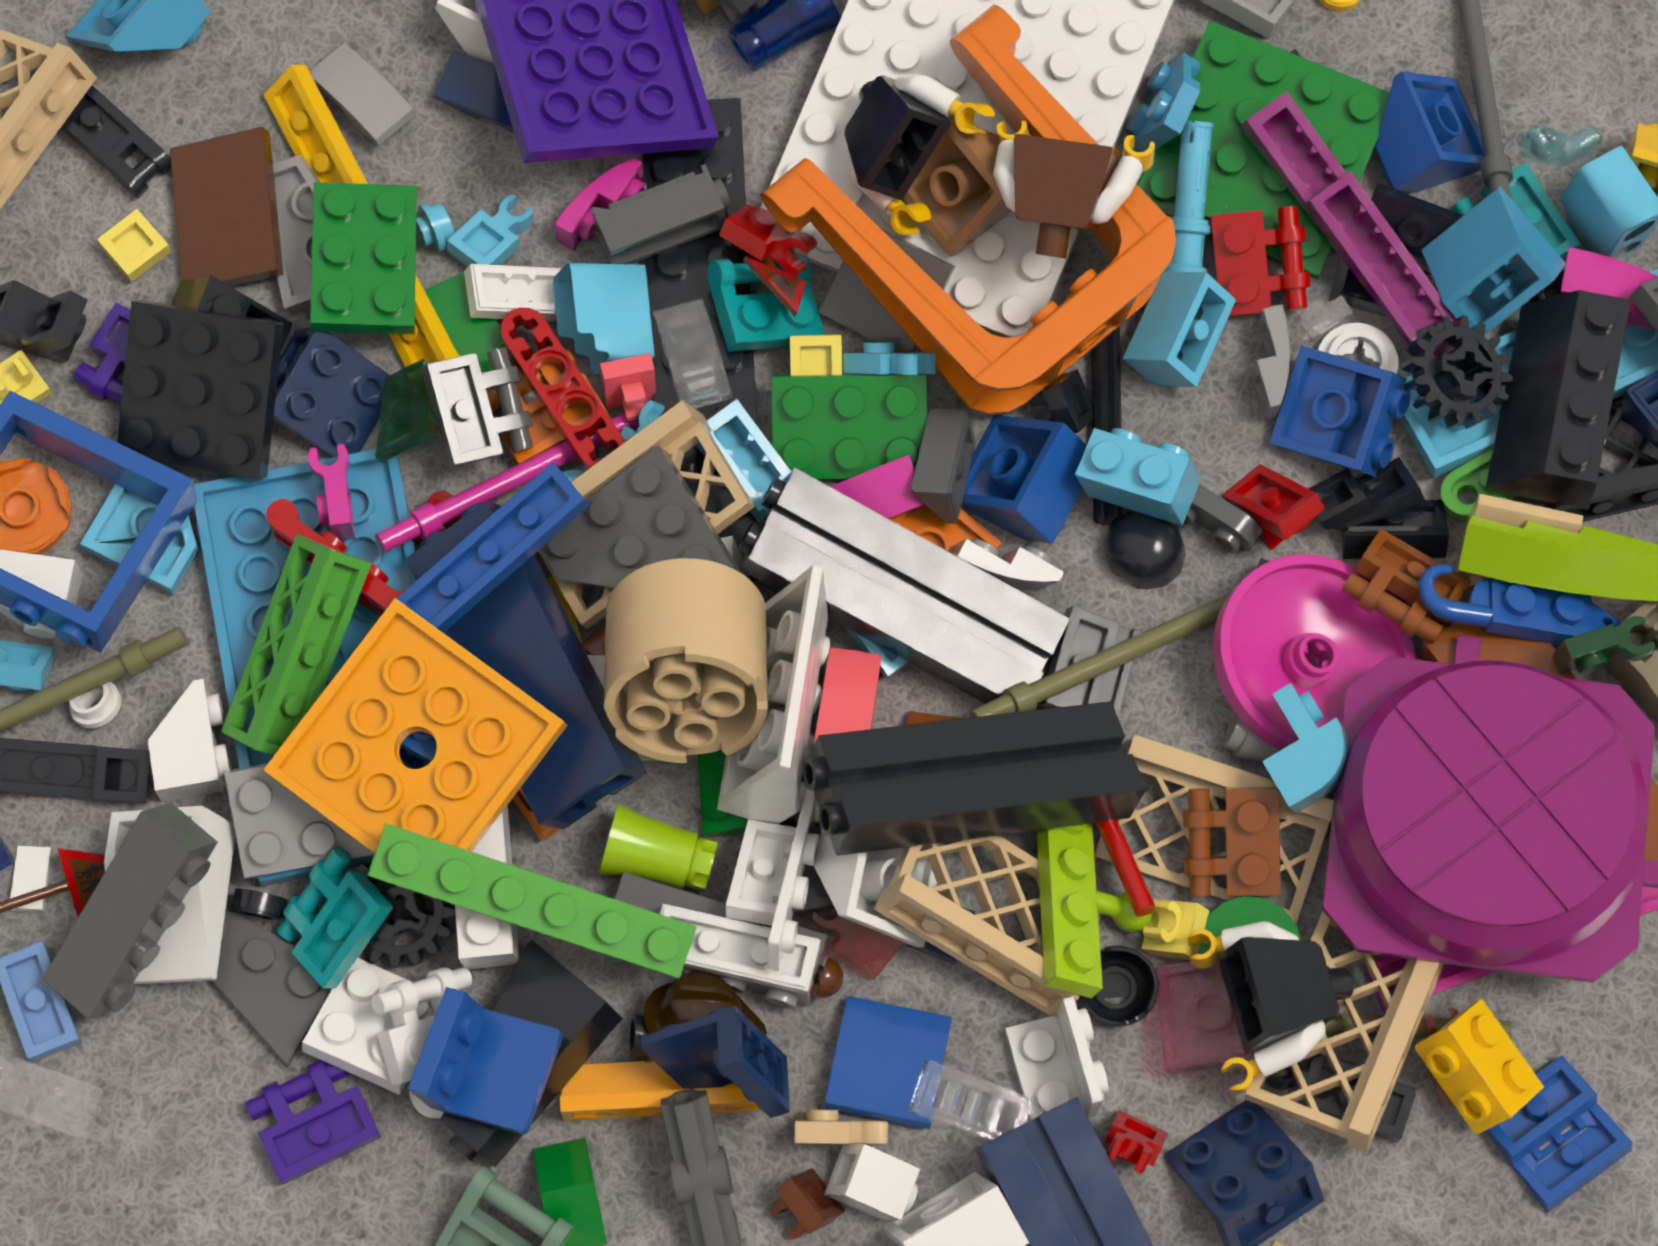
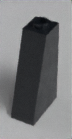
M533 940L524 948L494 1009V1012L557 1028L563 1034L561 1045L532 1124L623 1019L604 999ZM446 1112L443 1113L440 1119L441 1122L455 1133L448 1142L472 1163L481 1155L496 1167L523 1136V1134Z

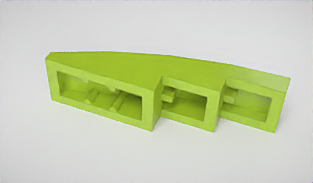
M1473 515L1467 524L1458 567L1459 571L1566 593L1658 602V544L1583 525L1580 533L1528 520L1523 529Z

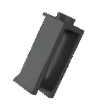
M706 164L701 166V174L695 176V173L691 172L608 204L609 209L592 207L591 210L593 227L609 264H633L721 230L725 222V209L731 207V203L720 178L712 180Z

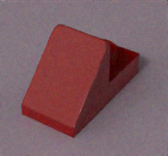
M1261 464L1222 494V497L1227 502L1245 512L1258 523L1262 530L1259 538L1270 550H1273L1293 534L1301 532L1307 527L1309 521L1325 509L1316 492Z

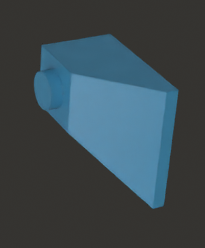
M96 0L65 37L77 45L114 52L181 49L182 46L190 44L199 36L203 28L202 22L212 11L201 0Z

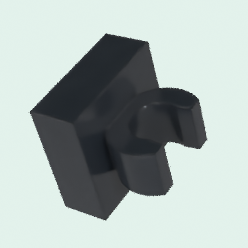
M1078 369L1056 378L1029 402L1031 408L1041 404L1048 405L1052 417L1046 421L1064 423L1074 433L1080 432L1094 419V406Z

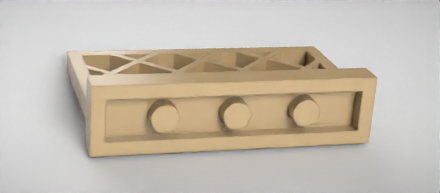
M2 29L0 31V60L9 48L16 51L17 60L0 67V84L18 76L19 86L0 94V210L97 79L70 47L57 43L54 48ZM39 67L30 79V70ZM9 107V109L1 118V110Z
M683 400L571 482L581 495L588 499L655 447L660 446L668 452L685 481L699 483L695 498L703 511H705L711 485L725 486L729 489L735 499L733 503L718 514L705 512L717 533H720L755 507L710 434L713 430L704 415ZM700 442L706 451L701 474L680 471L684 453ZM715 468L721 477L713 476ZM541 549L538 550L576 618L583 627L588 629L606 616L607 602L613 590L604 588L602 598L587 608L581 598L583 587L567 585L559 580Z
M1134 734L1128 754H1133L1141 774L1156 779L1164 798L1138 811L1135 808L1130 818L1120 819L1118 822L1122 826L1135 820L1148 846L1133 854L1141 873L1189 888V875H1184V872L1179 874L1167 870L1157 851L1184 836L1189 844V828L1183 827V817L1174 799L1188 793V789L1207 788L1210 789V805L1212 809H1220L1215 798L1226 801V788L1277 786L1271 779ZM1164 781L1184 788L1170 794ZM1280 793V820L1284 821L1280 823V830L1295 824L1314 831L1308 852L1290 861L1280 845V860L1282 862L1280 872L1286 870L1296 892L1294 893L1295 896H1293L1290 909H1283L1297 924L1327 828L1332 819L1334 800L1323 797L1295 814ZM1168 803L1181 831L1154 844L1140 816ZM1222 827L1226 835V827ZM1101 836L1094 857L1113 863ZM1226 851L1216 856H1226ZM1152 853L1158 866L1137 859ZM1305 860L1298 880L1292 866ZM1211 875V896L1225 901L1242 897L1227 896V889L1218 887Z
M999 835L954 841L955 843L939 847L937 843L904 848L891 883L880 892L874 910L1049 1016H1053L1058 1012L1062 999L1073 996L1075 1001L1078 1000L1080 995L1045 986L1042 936L1039 935L1030 909L1040 907V897L1026 901L1016 874L1025 872L1036 879L1039 887L1038 859ZM981 845L991 851L999 870L982 874L972 847ZM958 851L969 878L951 882L941 855ZM928 859L938 886L929 888L910 876L915 862ZM1002 878L1013 905L996 909L986 882ZM972 886L982 913L974 915L962 908L955 890ZM1016 913L1026 940L1018 942L1006 935L999 917ZM1098 913V922H1099L1100 917H1101V915H1102V914H1099V913Z
M1323 911L1310 941H1315L1322 947L1327 968H1339L1363 958L1374 982L1354 989L1349 999L1337 1000L1339 1006H1345L1355 1028L1331 1038H1327L1325 1034L1324 1038L1304 1058L1307 1059L1325 1052L1335 1076L1308 1086L1298 1064L1295 1063L1290 1066V1069L1300 1090L1282 1097L1262 1089L1266 1076L1260 1073L1254 1076L1253 1084L1246 1091L1245 1100L1347 1139V1146L1368 1153L1444 963L1408 959L1404 970L1382 978L1372 957L1373 954L1360 953L1353 950L1332 959L1324 944V939L1330 926L1337 927ZM1397 984L1394 994L1391 997L1387 988ZM1379 991L1387 1007L1385 1016L1363 1025L1352 1001ZM1378 1031L1372 1045L1368 1034ZM1360 1038L1368 1055L1365 1064L1343 1072L1332 1048ZM1359 1078L1352 1092L1348 1082ZM1340 1085L1348 1101V1106L1342 1120L1320 1112L1313 1095ZM1305 1099L1308 1107L1296 1102Z

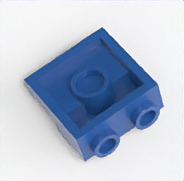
M1301 345L1269 443L1375 477L1378 467L1385 468L1393 455L1394 440L1388 436L1394 418L1401 419L1405 415L1410 403V391L1405 390L1403 386L1406 384L1407 379L1388 370Z

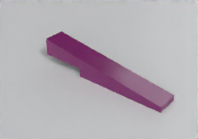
M1288 91L1248 118L1240 126L1407 343L1418 339L1416 332L1419 329L1432 324L1442 317L1448 316L1451 321L1456 319L1351 171L1348 173L1344 171ZM1444 341L1436 347L1433 355L1437 356V349L1444 346Z

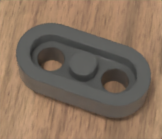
M1199 484L1183 524L1191 526L1196 522L1212 532L1210 535L1211 540L1227 552L1236 553L1238 549L1246 552L1250 551L1262 534L1258 523L1242 510Z

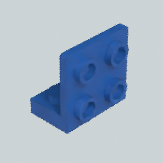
M446 987L408 1090L432 1109L520 1134H526L532 1124L561 1045L563 1034L557 1028L484 1009L466 992Z

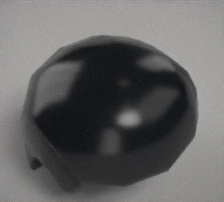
M1128 510L1109 526L1104 539L1105 555L1108 558V564L1117 576L1131 582L1137 589L1148 590L1167 586L1182 571L1186 551L1179 527L1175 523L1134 510Z
M1114 945L1101 949L1103 989L1092 998L1080 995L1083 1008L1087 1009L1088 1014L1100 1024L1117 1027L1132 1025L1146 1017L1156 1004L1160 982L1154 964L1140 950L1128 946ZM1128 997L1119 1004H1112L1105 1000L1108 998Z

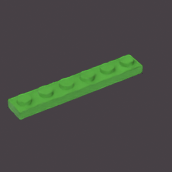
M384 823L367 873L370 877L679 979L697 926Z

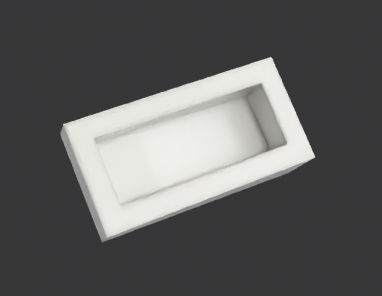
M17 847L10 898L48 886L51 847ZM46 898L11 909V911L45 913Z

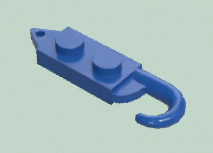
M1436 564L1428 567L1421 574L1418 583L1420 599L1425 607L1435 616L1447 621L1485 627V632L1560 645L1565 639L1611 624L1614 627L1621 624L1615 617L1591 601V595L1566 593L1493 578L1482 579L1472 589L1467 603L1445 599L1436 592L1434 581L1440 575H1450L1453 572V567L1449 564Z

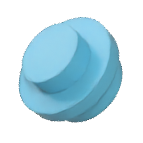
M428 203L418 205L419 216L416 217V234L424 247L432 244L437 253L445 250L447 240L455 233L445 208L441 203H436L432 206H429Z

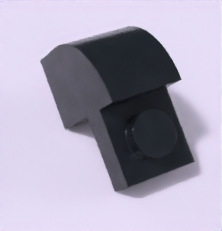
M16 280L0 285V344L51 361L68 362L76 341L81 336L86 324V315L83 314L88 299L70 290L50 298Z

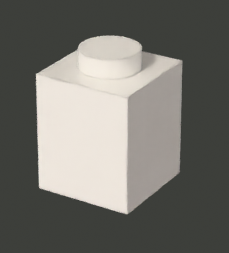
M843 1144L824 1195L882 1220H902L903 1214L907 1213L915 1202L918 1192V1186L915 1182L920 1169L866 1144Z

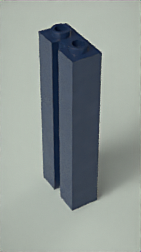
M489 501L474 504L464 510L460 516L461 519L448 529L435 532L426 537L420 544L421 548L406 558L416 580L501 506ZM534 554L444 634L568 725L521 786L540 825L566 829L597 808V801L608 794L616 795L647 774V771L637 752L628 748L616 738V729L604 710V688Z
M1078 1097L975 1148L990 1181L1000 1189L1029 1242L1025 1246H1153Z

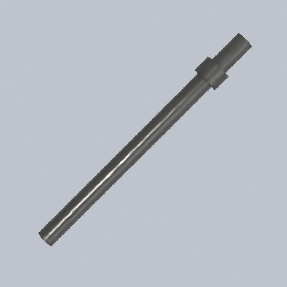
M1459 0L1484 158L1480 162L1483 183L1489 186L1490 193L1501 186L1512 199L1509 182L1513 179V171L1510 157L1504 154L1480 1Z

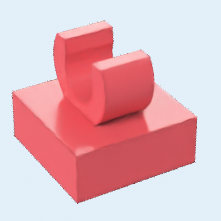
M647 353L600 363L602 394L606 409L623 406L627 421L639 419L644 402L653 400V395L656 394L655 368L651 354Z

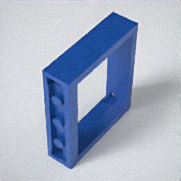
M9 391L0 405V456L12 437L16 435L158 504L90 612L0 568V604L8 607L14 617L30 626H37L40 623L55 630L56 635L70 646L75 642L101 653L196 504L193 479Z

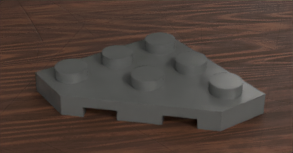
M660 446L655 447L586 499L590 506L541 548L542 553L559 580L567 585L581 587L594 586L614 590L621 580L641 567L663 560L679 558L713 561L742 573L668 452Z

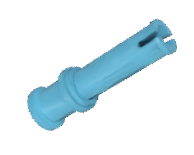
M1186 121L1182 129L1174 217H1170L1174 221L1176 245L1172 260L1163 272H1207V269L1202 265L1205 236L1211 233V226H1209L1208 220H1204L1214 123L1194 121L1192 123V121Z

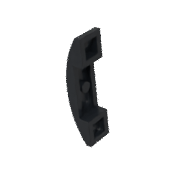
M0 738V791L146 804L150 753L149 750Z

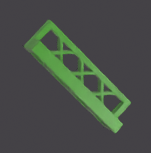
M296 534L222 727V733L254 750L271 755L276 754L322 694L372 563ZM312 552L315 554L308 575L303 578L304 566L309 553ZM292 606L293 614L289 625L285 627L284 619L288 609ZM273 656L274 664L269 676L266 677L265 669L269 658ZM254 705L255 714L247 731L243 729L250 708Z

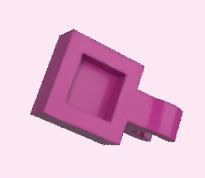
M344 444L337 445L338 459L329 466L320 463L316 447L310 448L308 461L311 470L318 479L325 483L326 494L317 495V507L321 526L329 525L332 534L341 541L356 539L351 493L348 485L350 459Z

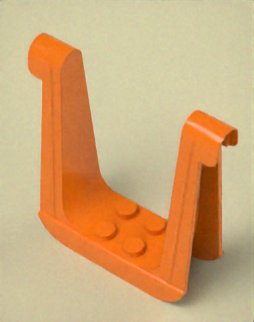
M993 4L950 39V46L958 60L1015 133L1021 129V121L1025 120L1030 136L1099 145L1014 56L1015 44L1020 38L1021 29L1004 9ZM804 158L760 194L767 210L786 231L791 233L797 232L811 222L921 353H936V370L961 398L965 406L969 410L986 415L1011 413L1029 403L1033 397L1042 392L1044 388L1140 310L1151 298L1161 274L1170 264L1176 245L1174 221L1136 184L1131 195L1109 221L1098 224L1095 232L1093 231L1108 254L1109 266L1099 274L1092 268L1089 269L1071 285L1069 290L1072 293L1061 306L1051 301L1031 319L1030 322L1033 326L1021 336L1004 338L992 335L979 326L809 159Z

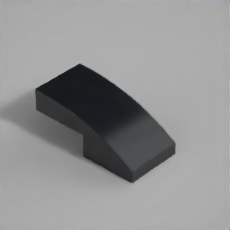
M1400 457L1390 461L1385 468L1379 467L1375 477L1364 475L1355 480L1349 469L1346 468L1309 488L1318 494L1325 508L1316 516L1324 529H1339L1374 522L1425 501L1420 487Z

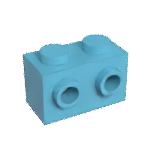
M1163 272L1123 356V360L1147 381L1158 386L1197 387L1236 299L1207 272Z
M1094 428L1075 473L1076 478L1089 497L1182 526L1201 481V477L1189 457V453L1184 449L1169 443H1160L1159 448L1142 443L1141 438L1120 428H1113L1111 433Z

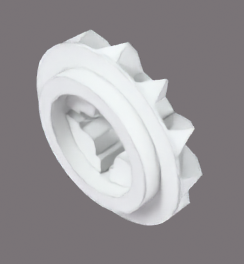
M1347 323L1338 326L1324 337L1318 348L1319 351L1351 359L1358 345H1362L1361 353H1363L1362 358L1364 362L1397 374L1398 355L1394 344L1384 332L1369 324Z

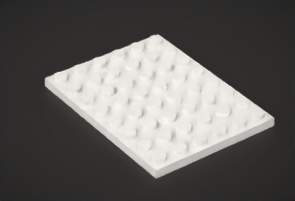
M848 0L770 185L804 158L809 159L878 227L956 266L944 291L979 326L988 332L1004 338L1021 336L1033 326L1030 322L1031 319L1045 305L1051 302L1080 230L1070 228L1066 259L1035 254L1040 224L1017 220L1013 211L951 257L922 222L912 219L913 224L919 228L920 233L911 235L896 233L891 226V212L888 209L883 212L851 179V157L844 132L847 123L861 103L859 91L865 83L875 80L880 75L897 79L902 74L929 76L960 95V102L984 103L994 110V117L983 116L976 112L974 115V124L998 135L996 126L999 122L1005 121L1008 134H1015L1012 127L958 60L950 46V39L994 4L1004 9L1021 29L1020 38L1015 44L1014 56L1099 145L1115 147L1175 0ZM762 203L761 208L767 210L764 203ZM810 222L797 231L810 234L818 243L816 248L807 254L794 247L795 254L805 255L809 262L838 272L843 260Z

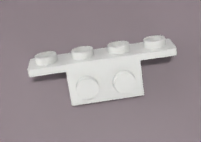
M806 788L797 828L748 819L726 903V918L772 926L768 940L769 970L779 971L783 952L792 954L794 951L798 922L792 921L794 908L803 910L806 903L809 878L802 877L805 865H815L820 835L814 834L813 831L815 823L819 822V805L814 791Z

